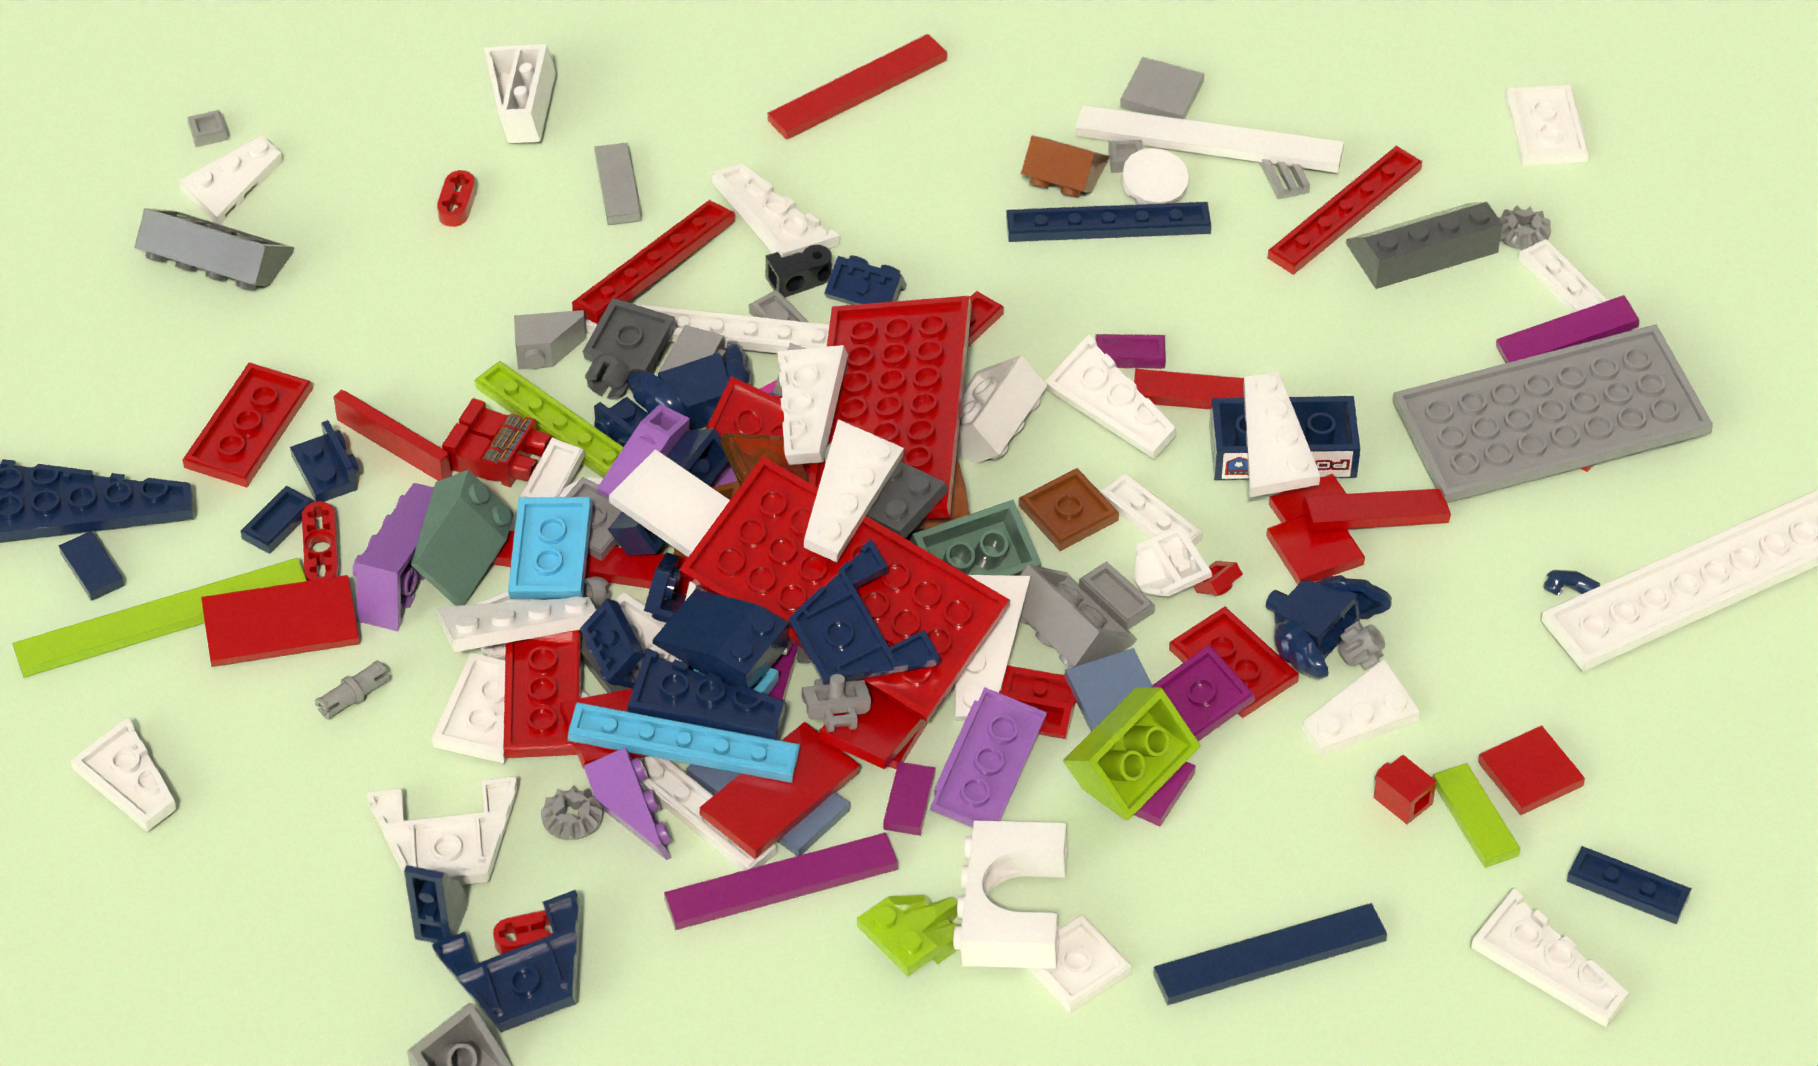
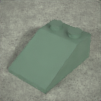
M469 470L435 482L411 566L455 606L464 605L506 542L514 512Z

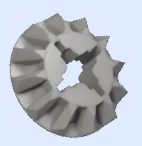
M1518 205L1513 210L1504 209L1502 216L1498 217L1503 224L1501 240L1512 247L1526 249L1545 239L1548 240L1550 237V219L1544 218L1543 211L1533 212L1531 205L1527 209H1521ZM1518 223H1520L1521 225H1526L1528 223L1530 224V228L1527 226L1518 227Z
M574 786L569 791L564 792L557 789L553 797H546L545 805L541 809V818L545 829L551 835L564 840H577L589 836L599 827L603 817L602 807L595 797L591 795L589 789L579 791ZM565 806H571L573 810L578 809L579 820L570 813H566Z

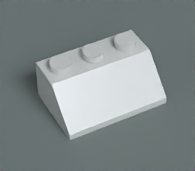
M1022 355L977 371L963 390L957 456L975 463L1000 458L1008 450L1009 446L1007 444L1012 436L1024 427V419L1028 413L1040 404L1041 399L1039 397L1048 385Z

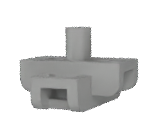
M833 674L830 677V684L824 685L821 679H815L814 686L802 687L801 696L807 706L808 717L812 720L823 719L827 733L834 732L835 727L849 726L850 730L857 729V715L865 714L870 710L871 698L864 680L845 682L843 675ZM837 713H844V714H845V715L833 716V714H837Z

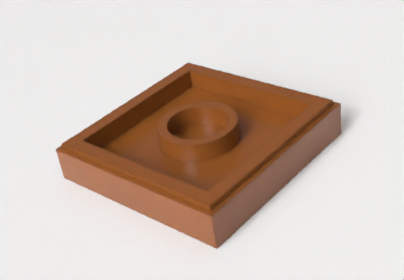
M1078 468L1019 497V507L1059 551L1119 521V512Z

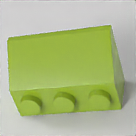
M1135 687L1063 761L1084 791L1124 820H1129L1201 745L1162 688Z

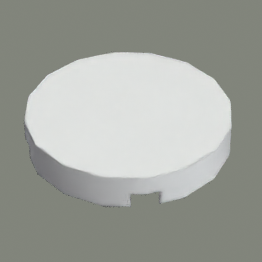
M1149 148L1141 149L1128 158L1124 164L1121 182L1124 192L1128 196L1131 195L1135 198L1137 204L1176 203L1186 193L1189 175L1186 165L1178 156L1167 150Z

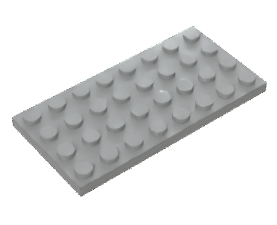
M1657 324L1394 392L1393 402L1436 489H1440L1447 503L1711 434L1713 426Z

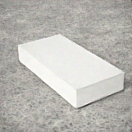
M552 438L520 497H558L564 488L570 485L585 457L584 449Z

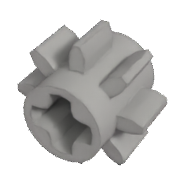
M1357 621L1344 629L1345 632L1340 635L1343 641L1339 643V651L1343 659L1350 666H1356L1361 663L1364 670H1367L1380 662L1379 658L1384 656L1381 650L1385 648V640L1381 632L1374 625L1370 624L1363 628L1360 621Z

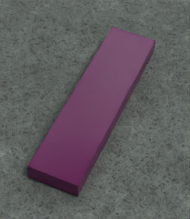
M1623 295L1496 339V347L1505 363L1638 328L1639 318L1626 296Z

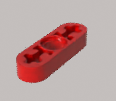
M322 501L310 503L302 512L305 578L307 581L337 577L339 576L337 525L334 508L329 503ZM323 517V529H316V518ZM319 542H325L330 545L327 550L322 552H316L311 549L314 544ZM318 565H325L326 572L324 577H318Z

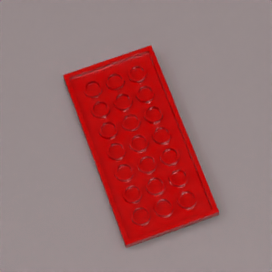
M957 296L832 306L826 347L844 345L848 357L827 447L833 439L838 419L903 447L901 462L945 482L948 493L924 519L950 518L972 307L970 297ZM825 457L823 462L811 463L809 483L819 488L826 464Z
M762 456L679 569L680 576L707 592L758 604L789 623L788 618L821 586L825 587L838 574V570L847 561L850 562L861 552V547L866 542L872 540L887 565L888 573L857 588L858 595L889 647L925 630L940 656L941 663L931 667L856 679V681L864 680L868 688L928 723L1010 606V599L865 516L837 562L804 548V538L819 488ZM789 624L788 640L803 648Z

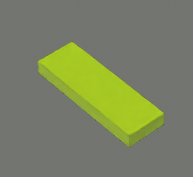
M1468 763L1433 774V779L1437 781L1436 790L1484 868L1519 856L1520 846Z

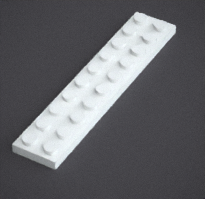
M1818 490L1543 611L1541 622L1584 672L1818 566Z

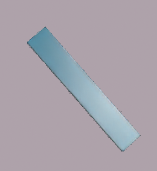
M582 703L576 704L568 731V741L614 750L626 748L630 753L789 783L793 781L800 753V744Z

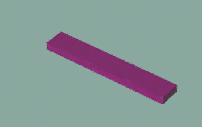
M885 832L664 892V898L674 928L679 930L898 870V861Z

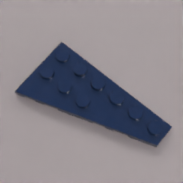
M2 459L0 463V542L193 519L192 491L188 482L156 478L136 481L128 480L124 474L111 473L110 477L96 476L92 470L38 464L34 467L17 466L16 461Z

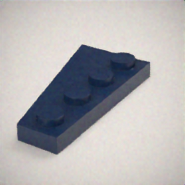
M647 648L628 703V712L776 740L784 716L785 705L781 700L740 685L736 688L723 683V678L715 674L708 673L705 676L690 670L689 664L675 659L672 663L659 657V652Z

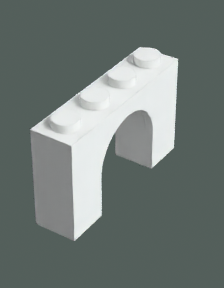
M974 821L972 836L965 837L964 853L965 859H969V866H962L961 888L966 889L965 896L958 897L957 915L958 919H962V926H955L954 949L961 950L962 966L1057 969L1060 940L1058 913L1008 911L996 906L987 897L997 885L1016 877L1065 878L1068 856L1066 823Z

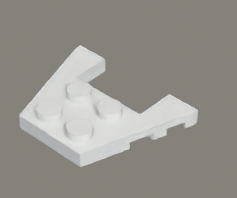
M516 777L482 780L484 812L408 821H404L402 789L367 792L369 808L404 878V869L406 865L444 872L460 885L489 882L516 797Z

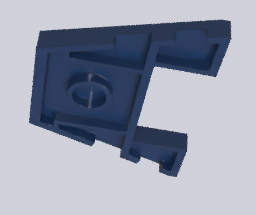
M872 540L866 542L861 547V552L850 562L847 561L838 570V574L825 587L821 586L788 618L792 630L824 685L830 684V677L833 674H841L845 677V681L931 667L941 663L940 656L925 630L889 647L858 595L857 588L888 573L887 565Z
M576 890L542 902L553 932L552 935L476 963L465 932L432 944L437 958L500 1032L576 1004L581 903Z

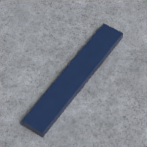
M1208 202L1006 210L1008 242L1211 234Z
M1370 903L1154 966L1153 975L1168 1006L1385 942L1387 932L1373 904Z

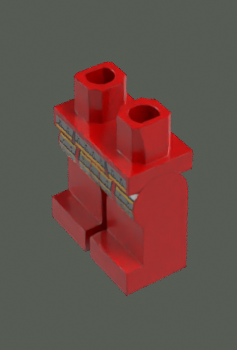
M472 398L460 416L459 423L455 424L443 442L442 449L449 454L450 469L452 471L461 473L469 470L475 477L496 482L501 481V485L511 488L516 479L523 481L530 479L538 464L537 459L530 458L531 455L542 457L552 436L537 430L536 419L529 417L524 419L515 414L505 415L487 409L484 401Z

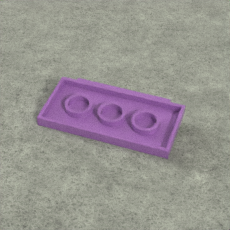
M984 687L979 700H974L934 788L935 798L931 804L930 811L972 828L974 821H1001L1045 721L1047 712Z

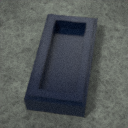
M286 485L240 531L242 539L271 554L302 523L303 509L310 503H313L314 500Z
M92 531L58 545L60 554L91 601L125 586L123 577Z

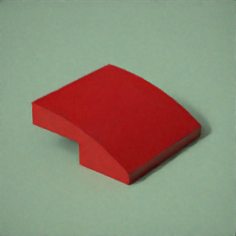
M1007 665L1002 690H999V693L1047 712L1038 735L1066 739L1073 718L1076 700L1064 675Z

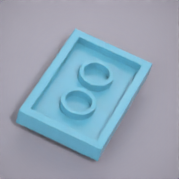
M519 497L508 586L510 599H565L574 596L583 597L593 507L591 497Z

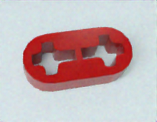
M457 170L451 172L445 178L437 202L438 219L443 225L457 227L467 221L476 196V184L473 174L465 170ZM457 205L458 207L452 211L453 206Z
M542 910L518 915L499 921L493 929L496 951L499 954H503L552 935L553 933H547L545 929L546 926H550L546 911ZM514 934L516 940L509 942L506 935Z

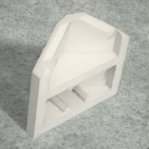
M1181 525L1136 545L1134 580L1143 594L1169 597L1213 577L1211 570Z

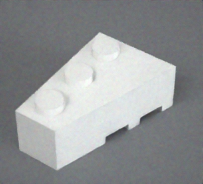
M547 44L484 47L498 114L508 143L540 142L556 75Z

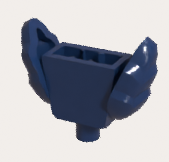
M728 340L725 365L719 352L659 372L658 377L649 371H635L631 373L626 382L635 401L646 409L648 414L661 404L690 418L689 430H695L708 425L730 377L732 376L751 385L752 373L749 369V358L743 352L741 345L737 341Z
M1343 575L1326 577L1317 582L1301 581L1289 595L1273 590L1267 598L1266 609L1275 615L1274 641L1280 657L1286 662L1291 663L1300 673L1309 678L1312 677L1320 680L1328 677V667L1324 659L1342 641L1340 635L1345 632L1344 629L1360 621V619H1369L1375 614L1389 610L1392 604V597L1387 591L1371 584L1368 580L1348 579Z

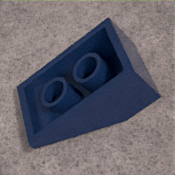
M695 589L653 638L652 644L682 662L689 664V666L706 676L708 673H712L722 677L723 683L737 688L742 685L753 689L786 650L789 623L758 604Z

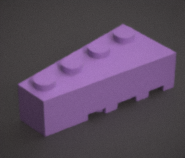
M413 483L407 493L399 497L392 514L386 515L379 532L371 536L364 553L356 557L352 572L353 576L356 577L357 622L398 632L403 622L401 617L402 607H411L415 599L413 591L417 579L423 581L425 579L411 566L434 487Z

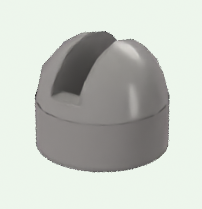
M600 576L586 578L583 597H589L594 606L601 605L611 596V591L606 592L605 586L610 585L609 582Z

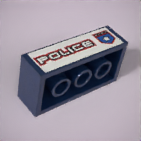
M1354 396L1289 397L1320 473V478L1333 474L1335 478H1357L1361 449ZM1212 398L1209 429L1214 480L1249 479L1244 398Z

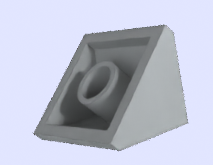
M472 1003L465 1005L407 1050L410 1066H512Z

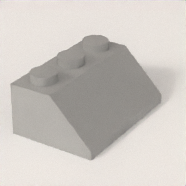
M1028 564L1020 576L1031 577L1019 621L1031 625L1037 631L1035 636L1045 645L1054 647L1060 653L1059 659L1069 668L1125 651L1137 641V638L1067 572Z

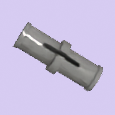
M376 660L353 677L346 676L341 679L339 686L322 697L315 699L317 707L323 706L318 709L321 715L329 720L352 703L359 704L364 701L366 694L390 680L389 674H382L387 671L381 662Z

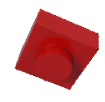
M1215 561L1209 566L1213 577L1193 585L1196 593L1219 596L1229 591L1233 587L1232 583L1243 573L1237 562Z

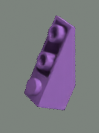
M659 404L639 423L599 484L597 492L609 497L655 449L667 456L683 434L689 431L690 418Z
M622 748L584 765L583 767L594 797L604 811L665 860L670 859L671 855L667 844L671 843L672 839L663 821L658 823L654 812L659 811L660 807L651 789L646 791L642 780L647 779L648 775L639 757L633 759L627 749Z

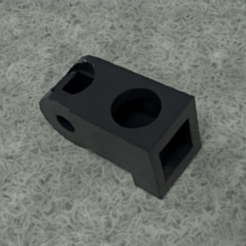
M811 245L803 252L783 258L779 252L765 255V278L774 291L777 289L785 298L827 283L832 273V253L823 245Z

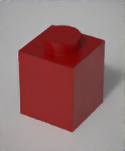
M1401 755L1394 762L1385 763L1377 771L1373 798L1406 825L1433 804L1437 781L1406 756Z

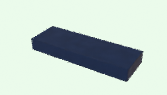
M1584 846L1581 847L1567 878L1568 883L1676 925L1692 889Z

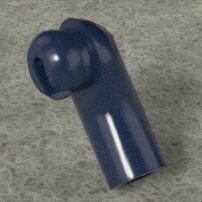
M1553 569L1546 575L1548 579L1543 584L1545 590L1555 595L1562 593L1564 585L1580 594L1600 587L1599 582L1578 571Z

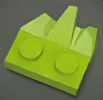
M925 895L889 896L857 917V927L907 977L932 959L939 964L955 953L957 950L954 949L955 926L962 925L952 923L958 916V900L952 897L932 903L930 897Z

